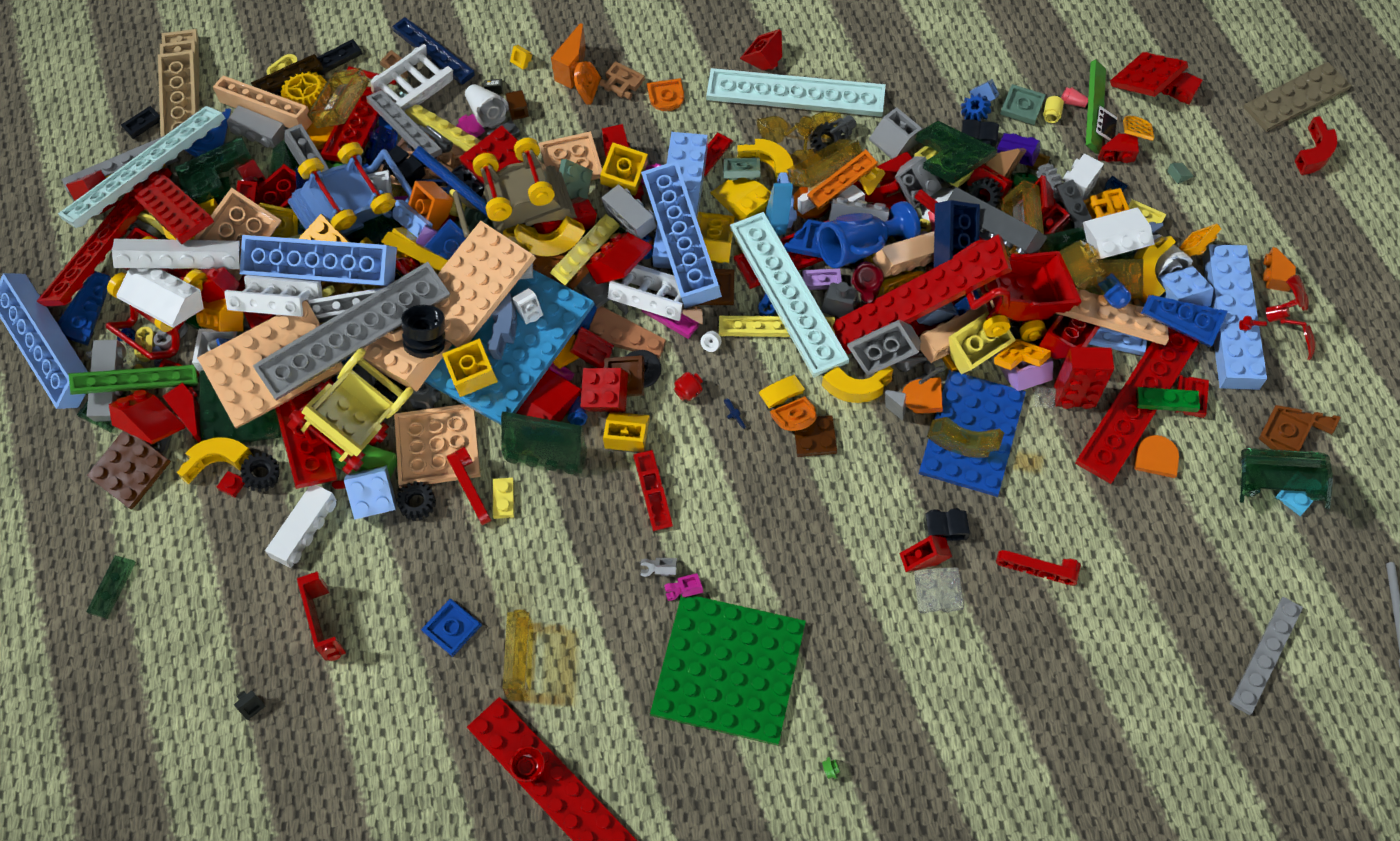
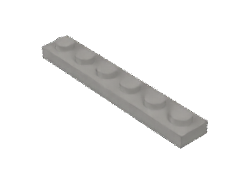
M382 90L366 96L367 102L414 149L421 146L434 158L442 154V149Z
M1285 597L1280 599L1229 703L1230 705L1248 715L1253 713L1303 609L1302 606Z

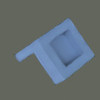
M993 79L969 91L974 97L978 93L981 94V97L986 96L987 101H992L1000 95Z

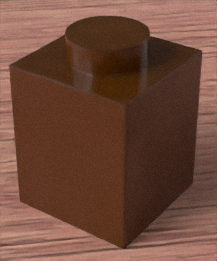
M523 90L506 93L511 120L529 117Z

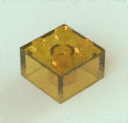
M1080 240L1059 251L1077 287L1087 290L1106 280L1104 275L1107 273L1102 263L1097 261L1098 253L1093 245L1091 246L1089 243Z

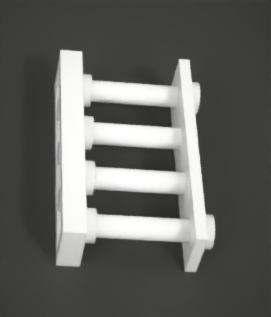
M423 44L420 47H416L410 54L381 74L374 76L371 80V91L375 93L381 89L405 112V109L413 105H420L453 80V70L449 66L439 69L427 58V47ZM421 61L435 75L427 79L414 65ZM408 70L422 84L417 88H413L400 75ZM395 80L409 94L400 98L387 84Z
M637 264L625 278H622L621 283L610 281L608 299L680 321L683 303L674 275ZM632 283L640 287L636 289L633 287H629L628 285ZM647 289H651V290L658 291V292H657V294L655 295V294L646 292V290H647ZM665 294H667L670 296H674L676 298L674 300L665 298L664 296Z
M246 275L244 277L246 289L243 291H224L227 310L298 317L303 316V301L323 298L321 281L256 275Z

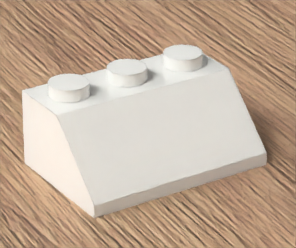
M1138 207L1083 222L1091 259H1103L1155 245L1151 225Z

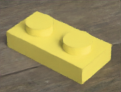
M1133 199L1128 205L1129 209L1138 207L1148 223H1162L1166 217L1165 213Z
M513 477L493 479V518L514 517Z

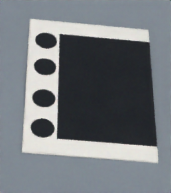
M1101 106L1099 107L1096 133L1110 141L1115 137L1118 117Z

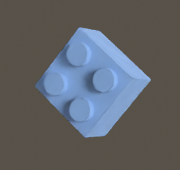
M1194 266L1158 276L1159 283L1166 290L1159 297L1200 306H1211L1214 288Z
M387 465L345 476L344 483L354 520L396 509L397 503Z

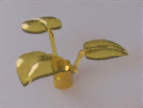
M823 112L812 117L804 116L788 132L786 121L777 116L758 118L757 127L764 139L775 143L781 142L783 136H788L798 129V133L804 137L803 150H796L791 156L794 169L805 176H812L819 169L821 157L818 156V151L814 153V149L807 150L808 136L821 123L828 122L829 124L841 118V113ZM825 134L821 136V138L824 139L831 138L830 136Z

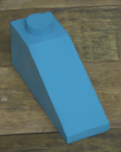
M774 183L765 215L777 236L785 234L789 224L793 190L792 183Z

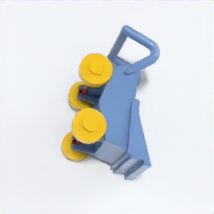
M358 142L345 144L337 153L338 158L344 165L332 167L322 173L324 165L319 158L315 157L305 160L298 167V173L302 179L309 180L305 182L302 188L292 193V198L288 199V203L305 230L308 229L320 214H323L328 218L333 228L339 230L346 237L354 231L363 228L364 222L380 215L394 219L392 217L393 212L390 211L396 203L391 193L384 194L383 190L378 192L367 175L375 172L384 159L408 194V198L405 200L407 204L409 203L412 188L386 149H382L373 163L364 168L362 167L361 158L363 149Z

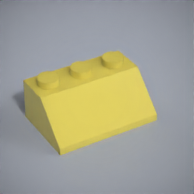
M988 311L949 336L950 356L961 374L974 369L1016 341L1010 330L998 337L986 336L983 324L989 315Z

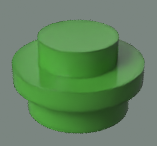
M829 756L826 758L827 760L822 761L824 771L828 779H837V773L840 772L839 765L836 759L832 760Z

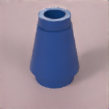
M579 396L568 412V421L573 426H582L587 420V414L585 409L581 408V397Z

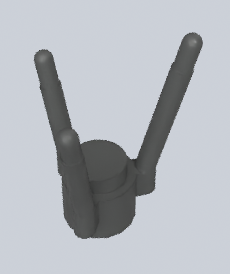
M850 115L843 119L839 118L832 122L834 126L837 124L838 126L830 130V133L842 129L843 133H845V141L852 134V129L856 127L855 119Z
M422 125L419 126L420 129L435 138L434 142L442 149V153L451 151L452 141L442 136L429 125L426 128Z
M925 356L906 358L898 362L926 361V364H924L926 373L914 379H921L918 382L919 384L926 382L945 369V364L941 358L932 363Z

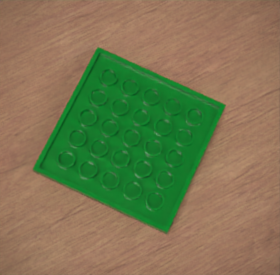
M681 594L650 716L779 746L806 621L694 595L683 598Z

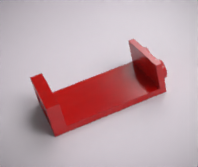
M318 571L296 578L315 649L325 661L338 660L341 655L346 654V651L336 637L324 640L313 600L314 598L329 594L327 584Z

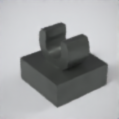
M244 690L237 695L239 700L234 704L247 721L265 707L261 699L252 690L247 694Z

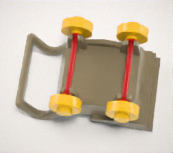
M523 138L517 141L514 146V152L517 159L523 162L507 165L500 171H498L499 164L497 158L493 154L483 153L473 160L475 173L484 179L485 190L482 198L487 202L485 207L487 216L493 221L494 228L499 233L503 234V230L524 222L526 226H530L535 223L564 220L566 216L577 218L561 171L557 172L555 166L552 167L550 165L546 167L538 160L540 148L535 139ZM455 191L453 198L464 237L467 238L471 232L468 229L462 204L472 210L478 209Z

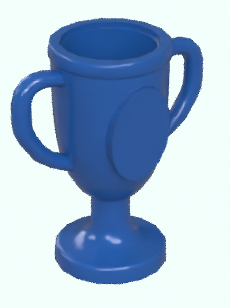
M900 201L891 207L888 221L884 222L880 218L868 213L841 215L836 220L826 221L821 224L815 236L818 249L825 263L831 268L839 269L842 266L860 261L879 252L885 246L890 236H893L897 242L919 236L921 225L918 214L913 206L906 201Z

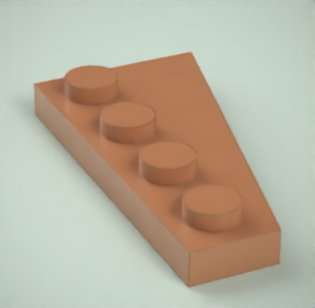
M602 306L597 308L589 328L590 332L613 344L614 347L629 351L647 350L655 354L659 359L666 343V339Z

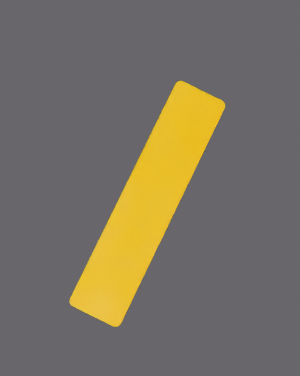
M387 232L381 240L382 243L397 247L398 251L424 264L429 262L432 268L438 271L448 262V260L391 232Z

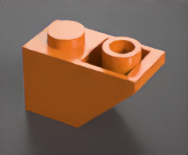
M1272 247L1269 254H1266L1263 264L1266 265V270L1263 274V281H1266L1267 289L1289 292L1291 287L1286 281L1295 275L1296 266L1276 247Z

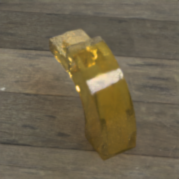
M948 417L932 420L927 437L938 446L950 452L968 457L985 458L989 456L990 452L999 450L1004 432L1000 429L982 432L970 431L958 426Z

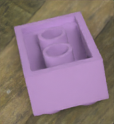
M1051 358L1040 367L1025 361H1021L1012 370L1000 367L1007 381L1017 391L1053 380V360Z

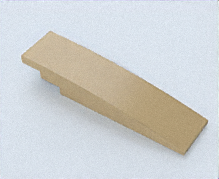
M196 29L162 33V44H160V54H158L161 137L171 132L199 111V39Z

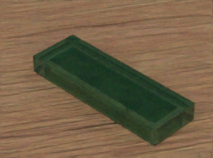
M114 556L86 611L88 614L108 619L136 563L134 560Z

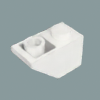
M529 288L512 297L515 308L526 325L537 321L543 316L537 296Z

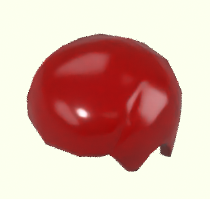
M532 746L519 748L510 760L511 773L517 780L524 783L537 779L545 767L543 754L539 749Z

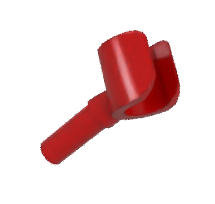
M1245 316L1243 320L1239 321V329L1243 331L1250 330L1254 325H1267L1266 321L1252 320L1251 316Z

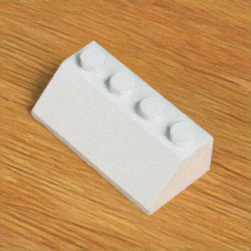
M130 268L117 293L118 299L172 328L204 309L200 289L159 268Z

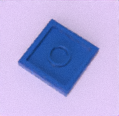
M450 598L426 623L421 631L453 657L482 625Z

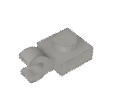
M677 558L642 559L641 566H647L649 569H642L641 576L647 577L653 572L661 576L676 575Z

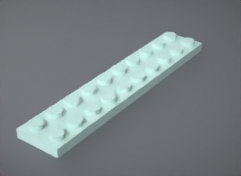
M711 68L706 100L882 117L886 84Z
M205 106L67 206L58 215L62 220L75 228L84 226L88 219L99 215L103 208L115 203L118 197L130 192L133 186L145 181L149 177L148 175L160 170L163 164L175 159L178 153L190 148L193 142L205 137L209 130L220 126L221 122L226 118L222 112Z
M762 212L731 224L730 230L733 232L734 238L813 378L831 371L836 366L840 367L848 364L849 358L765 213Z

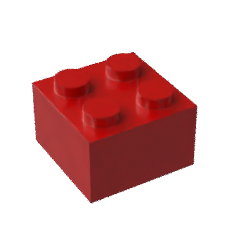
M583 368L581 408L588 412H626L628 373L622 368Z

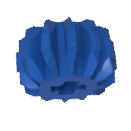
M971 93L970 99L965 97V103H961V115L964 116V119L978 120L982 122V118L987 120V114H991V103L987 101V97H981L980 93L975 97Z

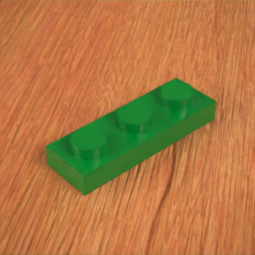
M1138 387L1136 390L1137 408L1186 412H1198L1200 410L1199 391Z

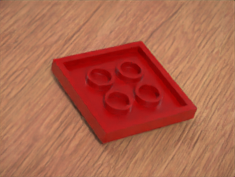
M1142 52L1113 77L1110 83L1111 86L1155 97L1188 68V62L1163 55Z
M502 125L459 157L460 162L483 185V177L478 176L473 168V160L478 155L483 153L493 154L499 164L498 171L507 165L523 162L517 159L514 152V146L518 140Z

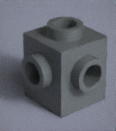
M424 382L417 392L413 390V394L409 399L413 408L420 410L431 409L439 401L441 393Z

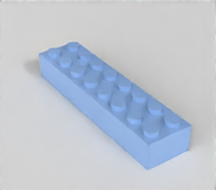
M671 132L667 163L678 162L697 219L708 150V135ZM657 223L652 255L653 267L672 269Z
M674 161L641 172L684 307H692L722 297L678 162Z
M242 235L239 274L387 286L395 281L397 247L379 244Z
M1208 244L1202 259L1205 279L1214 288L1210 307L1228 311L1214 341L1219 387L1225 389L1260 390L1267 380L1260 328L1254 325L1247 331L1239 329V321L1243 320L1245 316H1251L1252 320L1258 321L1247 245Z
M3 273L0 279V318L55 408L79 407L85 394L70 395L68 373L88 371L49 312V309L37 302L40 295L27 275Z

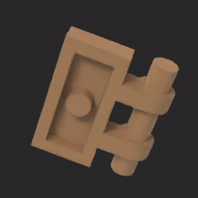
M615 61L606 72L608 81L602 79L599 85L608 92L612 91L619 97H625L630 100L632 93L628 92V90L631 89L636 92L644 82L645 75ZM618 83V84H621L622 86H621V87H618V86H616L615 84Z

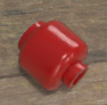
M685 372L674 382L675 388L673 390L682 401H691L702 392L701 383L703 380L697 373L693 375L690 372Z

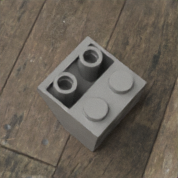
M896 107L883 117L869 140L888 157L893 159L908 152L920 142L923 128Z
M925 156L913 157L900 167L895 176L905 197L913 208L921 204L914 198L920 189L930 196L942 189Z

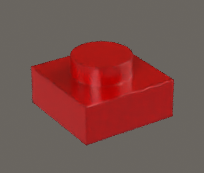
M227 471L216 488L235 498L245 483L242 482V477Z

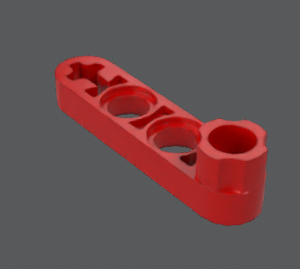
M463 447L447 455V459L482 526L492 521L464 468L473 463L467 449Z
M1006 550L999 551L996 559V564L1020 572L1024 570L1027 574L1041 578L1045 576L1049 580L1070 586L1077 585L1081 563L1071 558L1063 559L1061 565Z

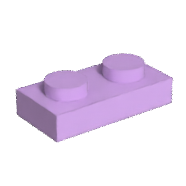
M840 269L802 270V279L809 290L828 289L831 283L838 284L842 282Z

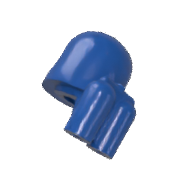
M1112 273L1106 277V280L1103 279L1098 284L1105 293L1103 297L1112 307L1121 309L1131 301L1129 290Z

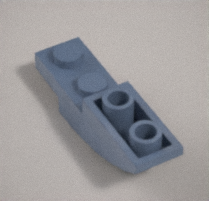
M510 292L491 314L495 323L493 325L492 339L488 342V351H490L493 359L502 360L506 343L514 344L516 336L517 313Z

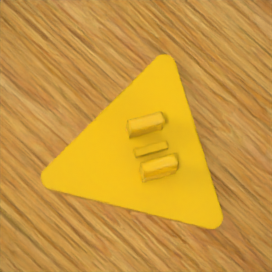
M875 167L859 179L867 195H871L885 175L884 170Z

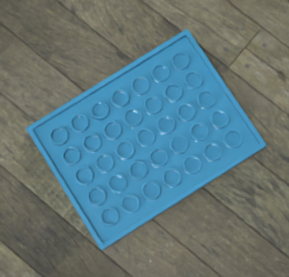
M533 270V278L519 279L510 290V293L514 297L528 288L532 290L537 296L543 316L537 321L526 325L516 309L517 329L514 344L506 343L502 360L493 359L490 351H488V342L492 339L493 325L495 323L492 316L487 319L470 341L472 342L480 338L498 382L460 397L443 357L424 381L505 428L595 305L593 300ZM452 344L451 347L448 349V351H450V350H452V349H455V348H457V347H455V346Z

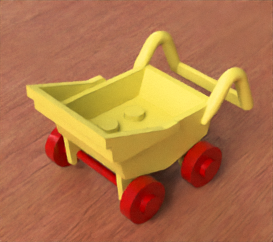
M359 348L343 366L336 382L328 379L326 383L321 382L314 390L317 393L313 399L300 410L296 408L288 417L290 422L287 424V427L292 431L299 425L302 427L301 431L303 432L308 428L341 455L339 461L347 463L342 470L348 475L352 470L357 472L364 463L361 460L365 456L362 450L367 444L373 446L376 442L381 443L388 435L385 431L389 426L382 421L394 415L413 394V388L407 387L403 391L363 358L366 354L364 348ZM359 364L397 395L398 399L392 403L352 370L353 367Z

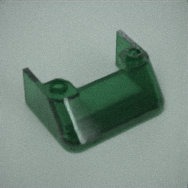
M1247 448L1241 451L1240 503H1244L1245 496H1256V494L1261 492V489L1305 491L1306 496L1310 497L1311 500H1324L1325 508L1330 509L1333 473L1329 455L1321 452Z

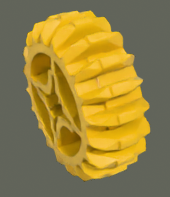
M310 71L290 77V80H286L285 85H282V90L280 91L281 97L305 105L314 112L315 107L321 108V104H326L330 94L327 81H325L322 75H318L316 72L312 74Z

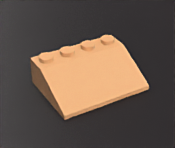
M231 187L211 215L215 222L199 232L193 240L240 241L241 259L242 235L271 237L282 220ZM227 269L237 281L243 276L239 274L240 269Z
M381 337L364 348L366 354L363 358L382 374L406 387L413 388L417 392L442 359V353L447 352L452 344L446 341L445 348L440 354L421 358L412 356L404 350L403 339L395 342Z

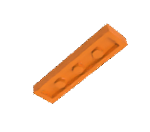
M865 149L810 191L807 197L820 210L874 169L878 162Z

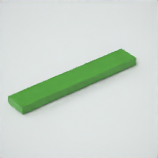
M1096 59L1090 63L1086 146L1095 154H1099L1102 148L1103 136L1096 133L1099 107L1104 108L1106 68Z
M194 365L68 373L70 395L177 387L181 383L185 386L198 385L197 371Z

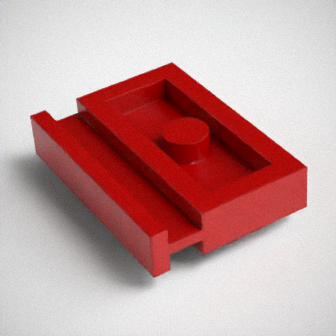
M581 327L578 329L577 336H575L569 352L597 368H604L605 358H610L614 345Z
M1180 375L1178 377L1177 390L1199 391L1200 410L1198 412L1175 411V413L1182 412L1185 415L1204 418L1207 414L1209 380L1195 377L1186 378Z

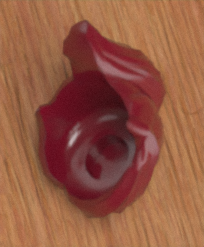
M868 261L857 265L851 283L861 293V300L871 303L878 297L879 289L884 281V273L880 267Z

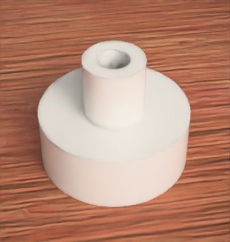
M714 331L707 332L701 338V346L708 352L716 351L721 345V337Z

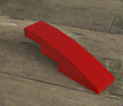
M653 450L633 454L652 530L657 531L673 527Z

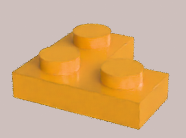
M1016 339V341L994 357V364L1012 370L1021 361L1040 367L1051 357V351Z

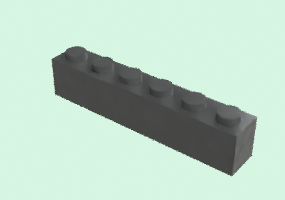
M955 187L948 199L980 204L979 231L983 234L986 231L989 232L988 236L991 238L999 234L1003 238L1005 246L1011 249L1013 246L1017 247L1016 251L1020 254L1038 253L1047 239V236L1037 229Z

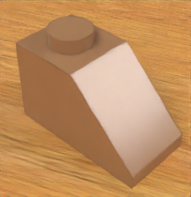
M1017 148L990 155L985 164L1009 179L1027 150L1025 148Z

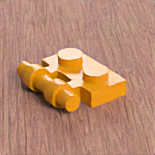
M1121 188L1104 191L1101 195L1102 199H1098L1096 195L1089 197L1090 207L1095 212L1096 218L1129 210ZM1102 207H1106L1108 212L1103 213Z

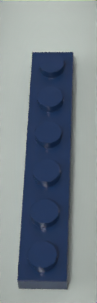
M406 17L392 26L393 31L414 48L425 44L427 47V58L441 69L449 66L453 70V78L461 85L475 76L474 70Z

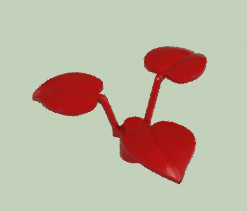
M1293 275L1286 283L1291 287L1296 299L1281 305L1266 307V316L1269 322L1280 321L1281 324L1301 325L1308 346L1309 356L1307 360H1310L1316 346L1311 326L1307 325L1306 322L1286 320L1287 317H1290V307L1299 305L1303 311L1309 307L1308 295L1300 275Z

